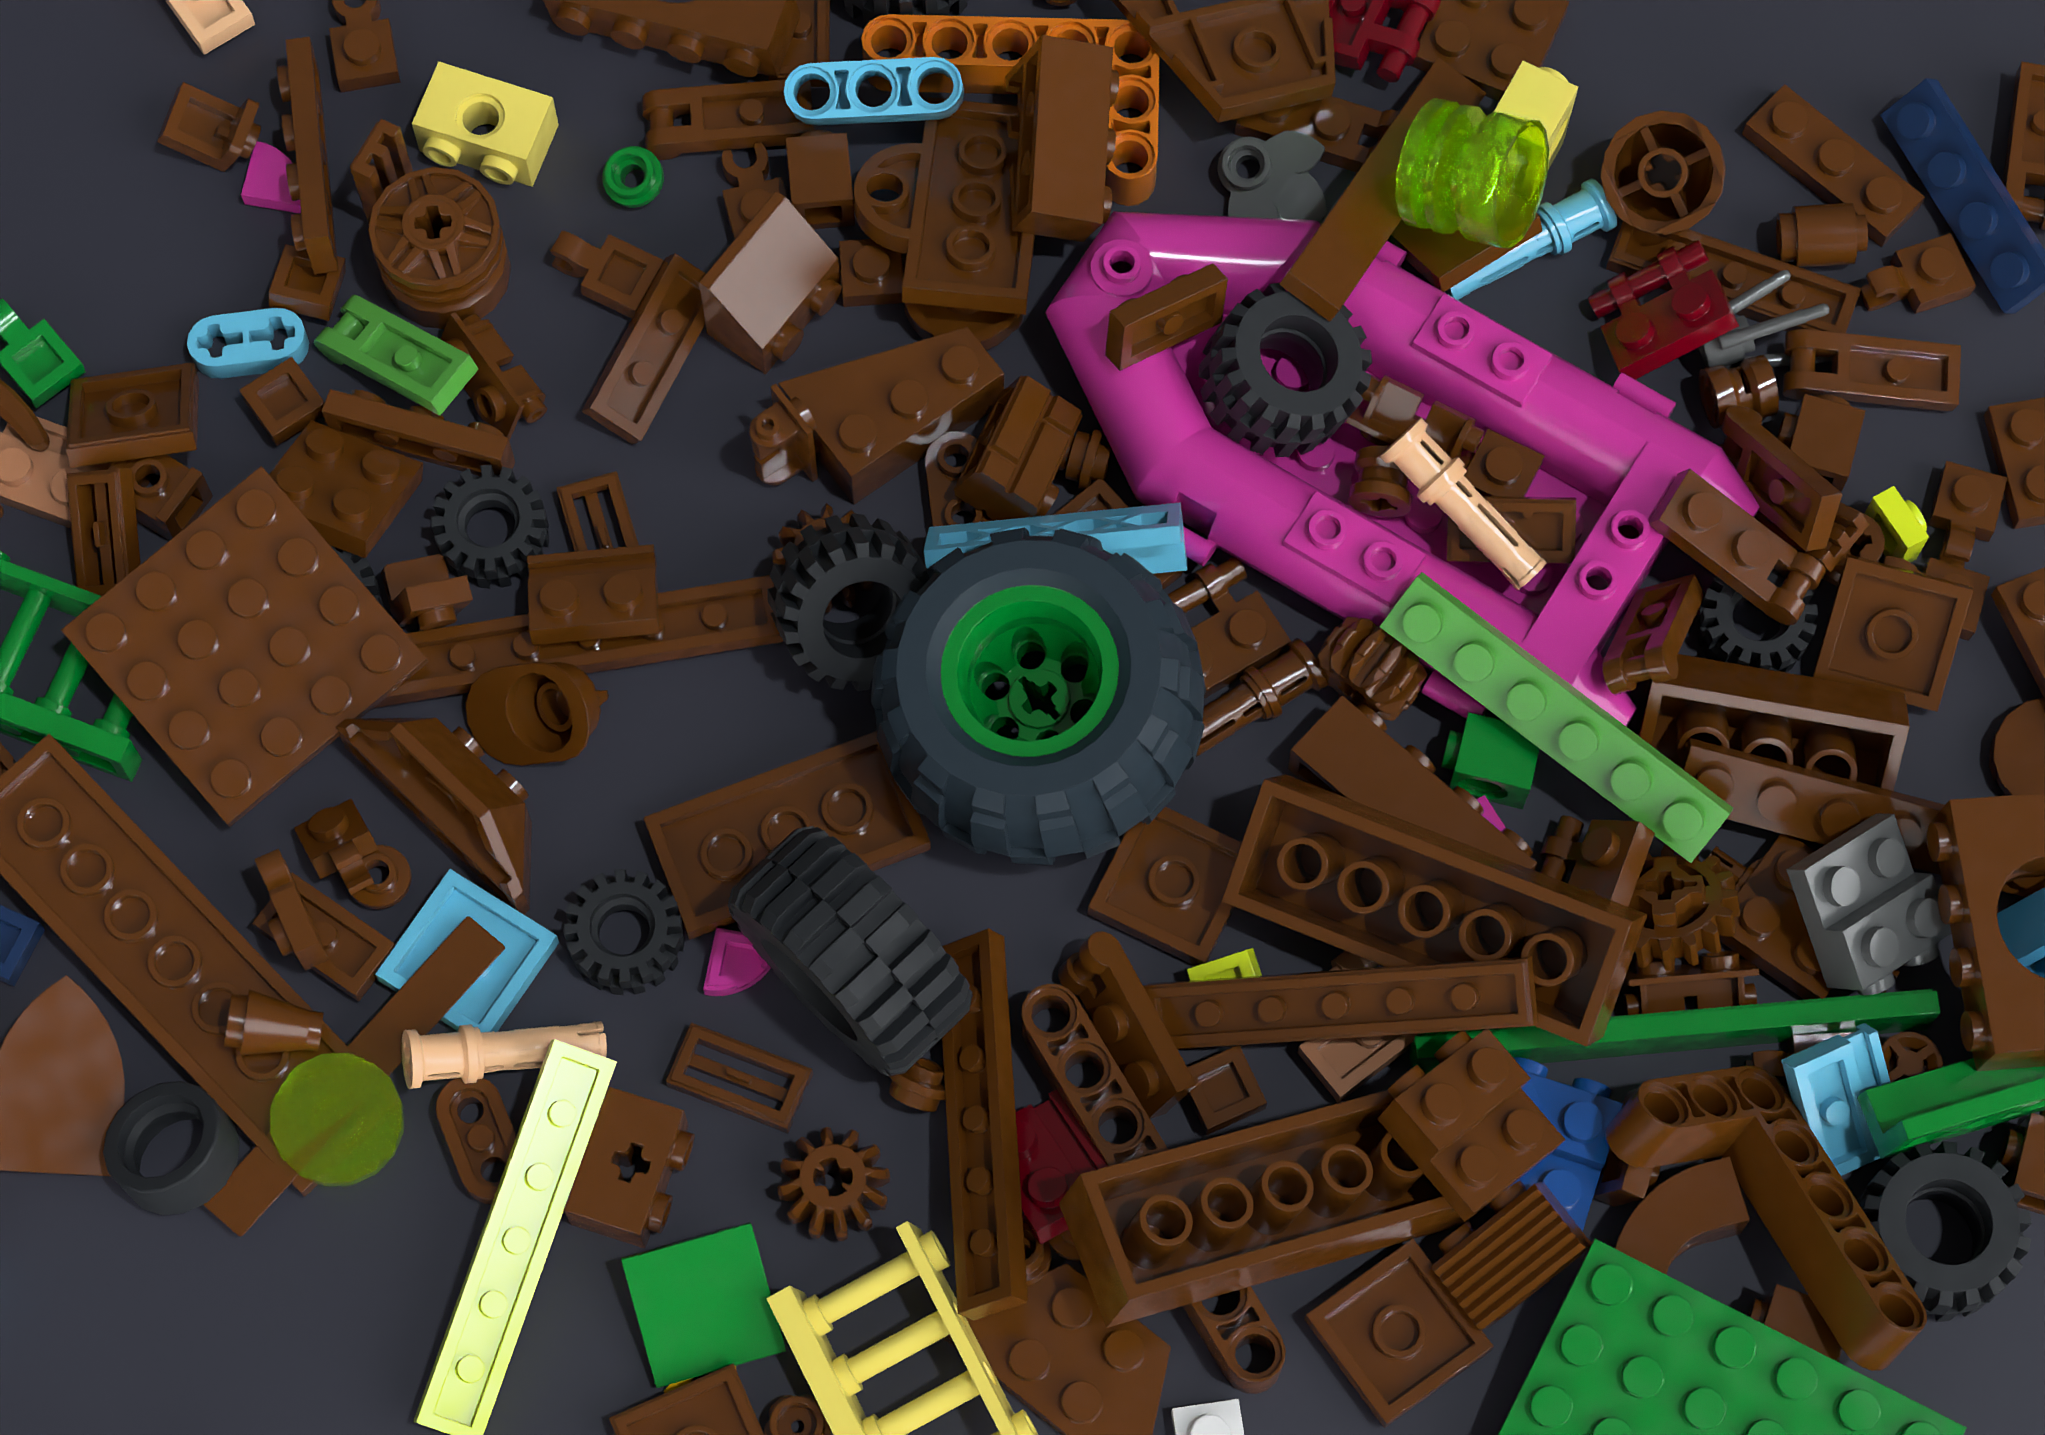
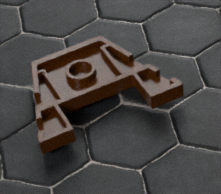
M1111 0L1218 123L1332 96L1336 77L1333 22L1329 15V0H1234L1184 12L1177 10L1173 0Z

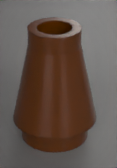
M250 989L248 996L231 994L224 1046L240 1048V1055L297 1050L318 1051L324 1012L311 1011Z

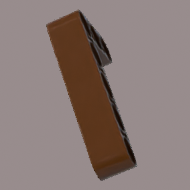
M1740 1066L1647 1080L1639 1086L1606 1128V1140L1609 1147L1617 1157L1637 1168H1650L1719 1156L1723 1158L1730 1157L1741 1188L1841 1348L1859 1366L1871 1371H1881L1887 1368L1925 1327L1927 1313L1921 1300L1783 1085L1767 1070L1757 1066Z

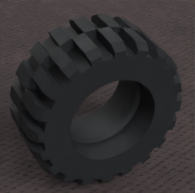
M814 826L795 829L732 888L727 905L729 912L738 923V928L753 944L752 947L760 957L769 964L778 978L791 989L798 1000L833 1035L835 1034L855 1055H859L873 1069H878L881 1074L893 1076L906 1073L969 1012L973 997L972 991L969 989L970 985L966 977L959 972V966L954 959L943 949L941 942L919 920L918 915L909 905L904 903L892 891V888L868 867L867 863L855 853H851L834 836L830 837L825 830L819 827L814 828Z

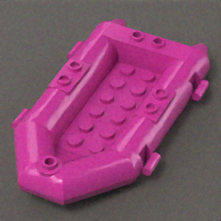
M1113 211L1045 313L1137 501L1145 506L1181 502L1183 522L1208 536L1206 540L1183 526L1187 558L1201 566H1205L1216 548H1219L1342 620H1345L1347 616L1370 619L1378 627L1415 578L1423 572L1627 727L1637 708L1626 692L1614 695L1608 689L1602 669L1604 658L1600 652L1630 605L1636 591L1640 589L1669 542L1666 537L1649 525V521L1677 474L1691 469L1754 518L1758 512V503L1723 449L1671 420L1669 417L1676 406V402L1624 373L1619 375L1612 387L1400 268L1407 252L1386 241L1344 303L1353 314L1348 322L1353 328L1361 326L1367 337L1360 345L1361 349L1371 350L1372 364L1365 372L1381 380L1384 375H1387L1425 394L1416 413L1421 418H1427L1433 403L1437 400L1467 416L1475 418L1474 426L1484 430L1481 441L1487 430L1490 429L1544 455L1543 463L1525 497L1576 498L1575 559L1572 563H1546L1527 584L1516 590L1492 562L1447 561L1448 515L1436 503H1433L1431 506L1427 502L1423 503L1417 497L1419 489L1411 480L1408 482L1407 490L1412 495L1410 512L1406 515L1378 517L1354 509L1348 503L1350 488L1358 482L1359 473L1354 468L1356 452L1363 447L1378 445L1366 440L1361 435L1360 429L1346 423V421L1324 444L1319 443L1313 451L1301 455L1295 449L1289 457H1275L1273 447H1269L1262 455L1250 450L1251 441L1242 438L1237 443L1229 438L1227 435L1232 429L1224 421L1216 425L1209 415L1214 410L1215 405L1213 402H1203L1200 389L1207 380L1198 377L1199 364L1206 357L1202 352L1208 340L1221 323L1121 371L1105 356L1109 313L1124 301L1131 298H1139L1169 284L1180 275L1190 274L1214 263L1228 278L1223 322L1236 304H1240L1247 294L1256 289L1263 293L1269 284L1282 281L1321 225L1320 222L1305 219ZM1260 349L1263 365L1276 382L1294 391H1310L1307 376L1297 361L1278 350ZM1418 656L1419 662L1433 672L1421 692L1422 694L1465 719L1468 712L1484 716L1487 711L1486 707Z

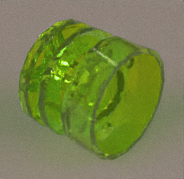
M1431 99L1420 109L1410 125L1401 150L1396 174L1395 197L1399 216L1408 226L1432 228L1434 232L1441 234H1453L1456 230H1459L1466 240L1499 248H1513L1524 238L1534 221L1543 197L1549 161V144L1546 129L1540 120L1504 112H1492L1486 117L1478 106L1459 105L1458 102L1447 99Z

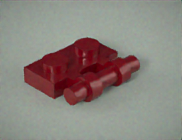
M1329 0V15L1333 22L1335 64L1361 71L1369 52H1375L1383 55L1376 72L1378 76L1388 82L1394 83L1399 81L1405 66H1411L1414 63L1420 50V43L1418 41L1425 23L1435 18L1441 5V0ZM1390 7L1404 11L1396 29L1382 26Z
M1699 240L1679 250L1672 246L1658 253V261L1628 277L1625 272H1622L1607 280L1608 287L1588 297L1589 303L1598 319L1620 308L1622 313L1620 317L1600 326L1620 374L1624 373L1636 380L1739 327L1721 283L1713 270L1710 269L1693 279L1689 275V272L1710 262ZM1670 282L1672 290L1641 305L1640 297Z

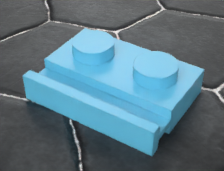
M1865 1023L1856 1026L1857 1031L1850 1035L1842 1037L1838 1034L1781 1060L1792 1101L1841 1176L1880 1158L1857 1097L1865 1090L1891 1082L1878 1032Z

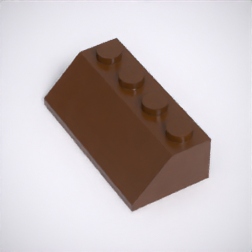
M1678 654L1676 657L1678 662V677L1676 679L1658 684L1654 683L1652 679L1645 680L1635 734L1680 768L1689 740L1692 738L1894 791L1910 727L1905 693Z

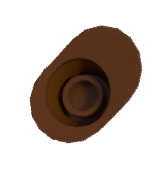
M532 662L497 667L482 673L471 685L466 701L467 723L475 741L484 751L504 764L523 766L565 761L579 756L586 747L590 735L598 726L601 705L608 700L609 694L608 690H596L594 683L584 671L568 663Z

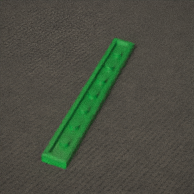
M1924 989L1873 995L1610 1017L1603 1038L1588 1047L1536 1026L1493 1028L1489 1030L1512 1057L1526 1058L1541 1064L1787 1042L1792 1035L1856 1032V1026L1863 1023L1877 1030L1878 1034L1927 1030L1940 1014L1937 991ZM1485 1029L1465 1031L1473 1039ZM1460 1031L1417 1033L1409 1050L1410 1068L1412 1069L1419 1065L1425 1074L1429 1073L1440 1064L1434 1057V1054Z

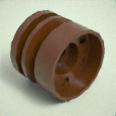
M430 167L409 172L385 188L372 208L368 231L387 295L400 313L423 327L445 329L450 314L454 312L463 321L470 315L477 314L480 318H483L493 311L507 291L511 264L495 201L478 180L459 170ZM440 232V238L434 239V233Z

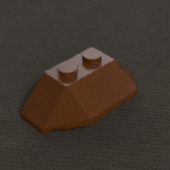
M436 717L346 718L336 726L344 747L504 903L523 915L530 910L532 821L524 803L529 795L508 771L502 769L495 775L480 760L485 753L469 733L460 726L451 732Z

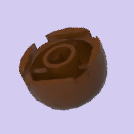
M1660 110L1637 116L1616 132L1605 151L1601 180L1606 200L1621 220L1641 231L1667 235L1689 229L1710 214L1723 193L1726 165L1721 145L1706 125L1686 113Z

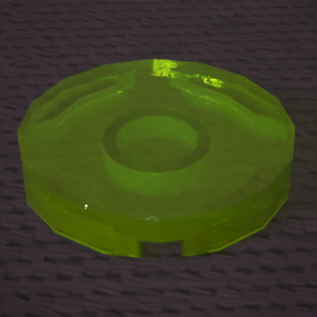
M350 1053L321 1054L297 1065L286 1077L287 1080L281 1085L279 1092H276L270 1107V1134L280 1157L302 1178L326 1187L354 1185L376 1175L395 1155L404 1133V1105L391 1078L374 1063Z

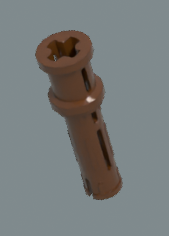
M1296 638L1289 642V651L1260 669H1256L1253 666L1243 672V676L1239 678L1240 685L1204 706V731L1196 757L1260 717L1265 720L1269 718L1274 720L1282 715V707L1311 688L1320 691L1328 685L1327 679L1321 674L1322 668L1301 639Z

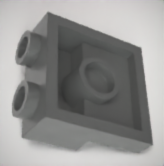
M1874 814L1786 869L1827 988L1856 990L1859 995H1873L1883 992L1895 984L1892 973L1894 970L1902 965L1917 966L1935 959L1940 953L1937 942L1951 934L1950 924H1944L1939 914V891L1934 876L1927 873H1914L1894 814Z

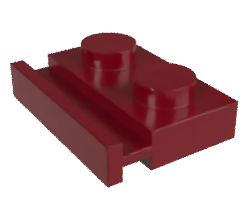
M1057 1089L1048 1094L1049 1100L1033 1108L1030 1104L1016 1112L1022 1217L1040 1244L1068 1230L1059 1202L1078 1176L1086 1172L1108 1167Z

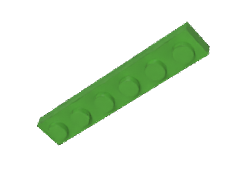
M1423 572L1415 578L1379 626L1633 820L1641 822L1655 832L1654 836L1690 863H1692L1731 814L1732 806Z

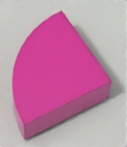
M256 142L241 193L245 205L301 213L300 200H291L287 181L286 164L293 163L277 148L263 142Z
M716 928L703 987L704 995L725 996L741 992L760 981L771 969L769 964L760 957L752 947L753 944L742 932Z

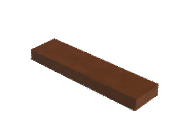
M1625 221L1621 225L1606 270L1618 274L1625 272L1628 277L1658 261V253L1672 246L1679 250L1699 240L1710 262L1689 272V275L1693 279L1712 269L1720 281L1728 301L1733 300L1781 270H1788L1791 277L1787 282L1736 313L1737 315H1744L1745 318L1764 322L1794 311L1825 303L1830 309L1827 315L1783 331L1788 332L1796 329L1846 333L1861 291L1859 287L1690 229L1663 235L1641 231ZM1670 282L1660 287L1667 291L1672 290Z

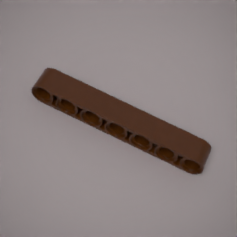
M1044 984L1033 989L1022 1004L1021 1033L1025 1044L1052 1089H1057L1106 1164L1112 1166L1167 1151V1146L1077 997L1068 988L1059 984ZM1049 1008L1063 1012L1069 1022L1062 1030L1051 1033L1040 1030L1034 1024L1033 1019L1040 1011ZM1087 1063L1096 1067L1101 1073L1102 1078L1095 1086L1079 1088L1067 1079L1066 1073L1073 1065ZM1118 1118L1129 1122L1135 1130V1135L1126 1143L1112 1144L1101 1136L1099 1128L1107 1120ZM1251 1286L1232 1291L1238 1306L1234 1311L1226 1315H1215L1209 1312L1203 1306L1202 1301L1184 1305V1310L1224 1377L1233 1388L1247 1394H1258L1267 1391L1277 1382L1285 1362L1286 1348L1280 1333ZM1258 1344L1269 1352L1272 1366L1261 1373H1250L1241 1368L1236 1360L1235 1353L1243 1345Z

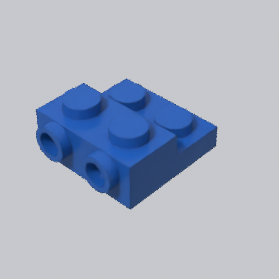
M1513 1057L1531 1078L1522 1090L1565 1138V1141L1554 1152L1516 1182L1521 1180L1527 1189L1534 1183L1544 1182L1583 1232L1598 1179L1610 1148L1606 1140V1128L1622 1109L1623 1103L1609 1099L1611 1089L1600 1082L1586 1078H1575L1572 1086L1547 1079L1548 1068L1530 1059Z

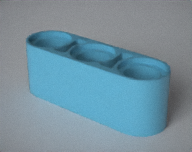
M922 57L808 63L797 67L789 74L785 81L784 96L788 107L797 119L805 124L820 126L947 118L955 113L962 104L964 87L960 72L953 63L944 58ZM934 73L946 75L954 84L950 97L939 104L928 103L919 95V86L922 80ZM873 76L883 77L892 86L891 96L888 101L877 107L866 106L858 99L860 85L864 80ZM812 79L822 80L827 83L830 88V96L824 106L816 110H807L799 106L797 93L802 84Z

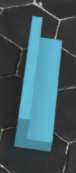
M1181 502L929 527L924 547L926 568L929 569L930 566L957 547L964 554L992 542L991 533L1025 527L1029 531L1030 536H1053L1055 530L1064 529L1095 537L1101 541L1103 550L1113 555L1117 552L1120 556L1126 553L1152 574L1187 571Z

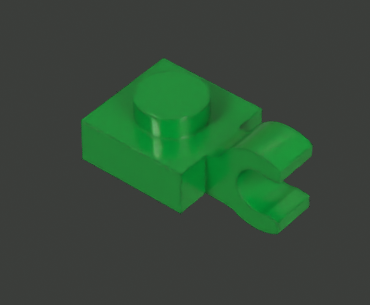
M3 298L0 299V340L6 346L0 351V367L37 409L71 384V380L77 379L86 373L85 368L45 319L41 320L31 329H28Z

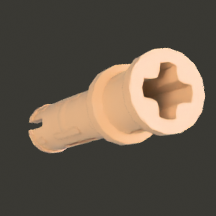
M1422 418L1418 419L1380 455V458L1386 464L1394 462L1419 489L1417 497L1423 503L1427 502L1430 506L1436 503L1488 560L1490 559L1502 572L1512 586L1519 590L1547 562L1517 534V531L1464 476L1467 470L1463 467L1465 465L1459 457L1451 459L1426 433L1428 424Z
M601 1021L569 1026L480 1032L478 1027H473L470 1024L460 1025L457 1032L419 1035L416 1029L404 1030L402 1035V1063L408 1089L420 1088L423 1081L461 1078L464 1084L476 1083L477 1079H482L484 1073L541 1068L549 1044L553 1039L606 1057V1034L601 1033L604 1030V1026Z

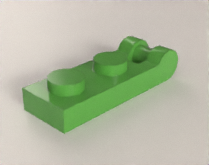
M352 295L342 306L341 312L343 316L333 328L325 327L314 340L318 350L334 363L348 365L441 416L478 371L477 365L469 354L357 295Z

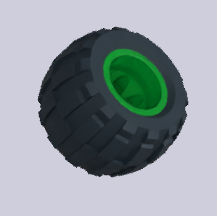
M1025 527L991 533L992 542L964 554L957 547L930 566L928 569L930 579L917 593L909 591L908 594H904L887 623L885 629L888 639L886 647L883 650V656H877L873 667L871 703L875 710L878 729L876 738L894 780L917 813L923 814L942 830L944 836L978 854L985 855L987 851L1009 856L1012 863L1053 865L1056 856L1084 852L1088 859L1121 844L1119 836L1139 822L1149 825L1176 795L1175 786L1184 770H1188L1194 763L1204 731L1203 708L1204 695L1206 693L1197 641L1183 609L1175 605L1166 594L1161 580L1128 554L1123 553L1120 556L1116 552L1113 555L1103 550L1101 541L1095 537L1064 529L1055 530L1053 536H1030L1029 531ZM1038 651L1045 655L1043 663L1038 668L1026 669L1020 665L1021 658L1027 653ZM1081 664L1088 667L1085 678L1081 682L1073 683L1064 679L1065 671L1070 666ZM994 682H1005L1010 686L1008 694L1002 699L991 700L985 695L988 686ZM1031 694L1036 700L1039 699L1044 704L1052 702L1058 718L1054 720L1050 714L1046 715L1040 709L1033 711L1028 695ZM1090 708L1086 715L1076 724L1073 722V718L1079 710ZM1007 725L1015 726L1019 729L1018 737L1015 739L1000 736L996 732L999 728Z

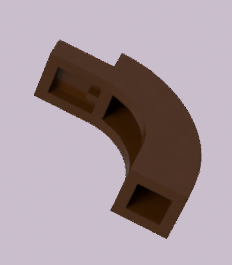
M1730 1157L1688 1168L1658 1185L1635 1208L1613 1248L1667 1275L1670 1264L1685 1251L1701 1244L1741 1234L1750 1218Z

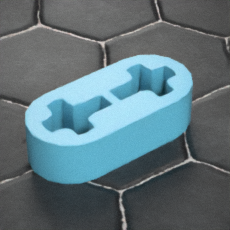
M269 308L212 315L203 318L193 325L190 330L187 346L193 362L202 374L210 378L223 379L263 374L290 357H293L295 362L300 364L308 353L309 340L302 320L294 312L285 308ZM285 329L289 338L285 339L284 348L273 350L270 341L274 339V331ZM224 337L227 345L222 349V356L217 358L211 357L208 349L213 345V338Z

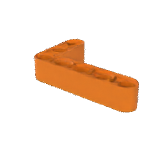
M888 14L874 18L864 28L861 37L863 60L922 57L942 58L937 54L945 50H955L962 55L946 60L953 63L960 72L964 93L1017 94L1006 92L1005 76L1021 58L1009 61L1000 58L998 55L1003 52L1013 51L1018 52L1023 57L1042 35L1113 47L1112 70H1117L1119 73V89L1115 103L1110 107L1109 128L1115 130L1116 144L1113 158L1110 164L1106 165L1105 186L1112 189V201L1125 206L1139 205L1146 201L1154 192L1158 160L1159 54L1129 20ZM889 48L902 52L898 56L891 58L882 57L877 54L883 49ZM1134 54L1144 60L1138 63H1127L1119 59V57ZM934 73L922 80L919 92L952 93L954 84L946 75ZM873 76L867 78L869 83L876 88L892 91L890 82L883 77ZM1133 108L1142 112L1143 115L1136 118H1127L1117 112L1122 109ZM1130 162L1139 165L1143 169L1137 173L1129 174L1120 171L1116 167L1122 163Z

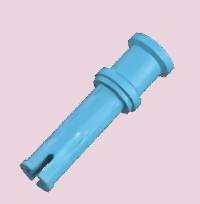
M1591 178L1581 184V191L1554 205L1544 202L1537 206L1535 212L1540 216L1541 233L1445 291V293L1459 300L1472 291L1488 285L1549 252L1553 255H1563L1572 249L1573 242L1598 229L1608 232L1617 226L1616 213L1606 200L1603 187L1595 179Z

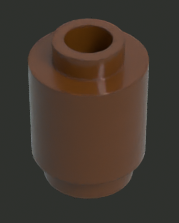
M1853 203L1793 206L1790 213H1777L1776 247L1778 260L1793 262L1798 267L1855 264L1857 252L1867 251L1868 247L1866 215H1856Z

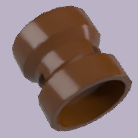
M1764 355L1742 359L1738 367L1731 369L1723 365H1717L1700 370L1699 391L1702 406L1710 425L1714 429L1721 428L1725 411L1728 407L1732 406L1750 408L1758 412L1762 418L1777 414L1779 410L1777 383L1772 367Z

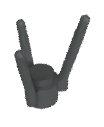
M1781 270L1729 301L1734 315L1787 282L1791 277L1788 270ZM1822 303L1749 326L1744 315L1736 317L1739 327L1698 347L1705 367L1723 365L1728 369L1738 367L1742 359L1759 356H1745L1746 353L1755 351L1754 339L1825 316L1829 313V306ZM1785 353L1763 354L1768 359L1772 368L1790 366V356H1787ZM1815 357V364L1832 361L1830 357Z

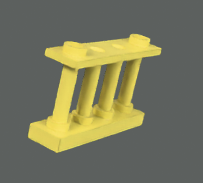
M908 1221L897 1226L896 1229L907 1249L905 1253L821 1299L815 1294L807 1298L805 1292L792 1286H788L766 1298L833 1435H907L978 1395H981L998 1428V1431L991 1435H1038L1032 1421L1023 1409L1017 1413L1013 1412L966 1317L958 1314L957 1299L942 1272L951 1264L942 1244L932 1230L923 1234L920 1228ZM919 1275L921 1276L937 1311L851 1358H848L845 1354L836 1357L826 1336L827 1333L833 1330V1322ZM948 1335L951 1336L968 1369L967 1371L881 1418H878L875 1414L866 1417L855 1395L863 1390L862 1382Z

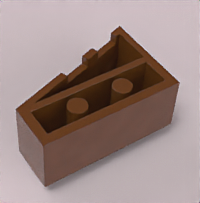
M1042 35L1005 76L1006 92L1018 94L1019 118L1010 116L1007 122L1008 137L1019 139L1018 163L1012 162L1010 166L1012 231L1084 242L1108 220L1112 207V189L1105 186L1106 165H1109L1113 158L1116 144L1115 130L1109 128L1110 107L1115 103L1119 89V73L1117 70H1112L1113 47Z
M965 327L779 382L778 386L788 400L795 396L798 397L812 414L817 428L813 430V438L820 451L815 456L855 505L924 458L930 444L940 436L948 432H962L989 414L998 395L1004 390V372L970 329Z

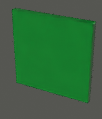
M751 1222L621 1258L656 1388L712 1373L733 1363L736 1366L786 1351L779 1323L766 1299L771 1294Z

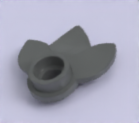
M1283 131L1267 141L1255 137H1242L1232 141L1224 148L1218 160L1219 178L1226 190L1231 193L1228 203V216L1316 221L1324 219L1327 214L1323 191L1308 172L1320 161L1325 152V147L1313 137L1298 131ZM1246 160L1257 161L1260 164L1258 174L1249 179L1239 176L1238 168L1242 162Z

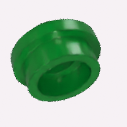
M630 146L622 148L610 156L603 169L602 181L607 194L613 201L624 207L637 208L647 205L657 197L663 186L664 172L660 161L652 152L642 147ZM633 170L643 171L644 179L640 185L633 188L625 186V178L628 173Z

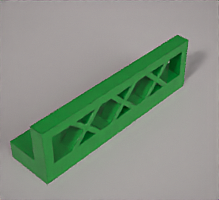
M1974 1058L1865 1090L1857 1099L1880 1158L1884 1159L1897 1155L1900 1152L1910 1151L1915 1145L1927 1142L1930 1145L2045 1110V1066L1976 1071Z

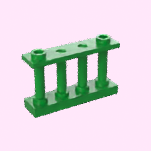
M0 551V589L24 598L0 646V734L35 746L50 733L76 762L132 782L142 762V758L129 739L130 733L126 730L133 714L114 693L103 719H95L92 725L71 718L72 712L68 707L89 665V662L72 642L44 698L37 697L33 704L13 696L14 690L10 688L48 607L77 617L101 596L10 563V557Z

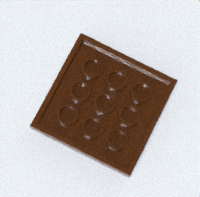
M262 466L61 629L229 827L234 825L339 737V731L336 729V726L344 719L362 718L428 663L426 656Z

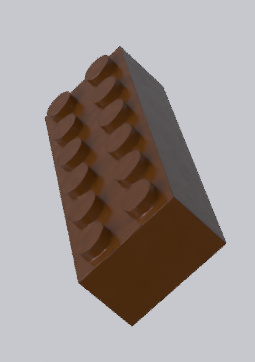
M1286 774L1264 779L1222 902L1385 967L1532 957L1538 1024L1534 1026L1586 1047L1603 1038L1648 915Z
M1387 1090L1080 1174L1059 1202L1106 1328L1463 1225L1465 1222L1377 1119L1394 1100Z

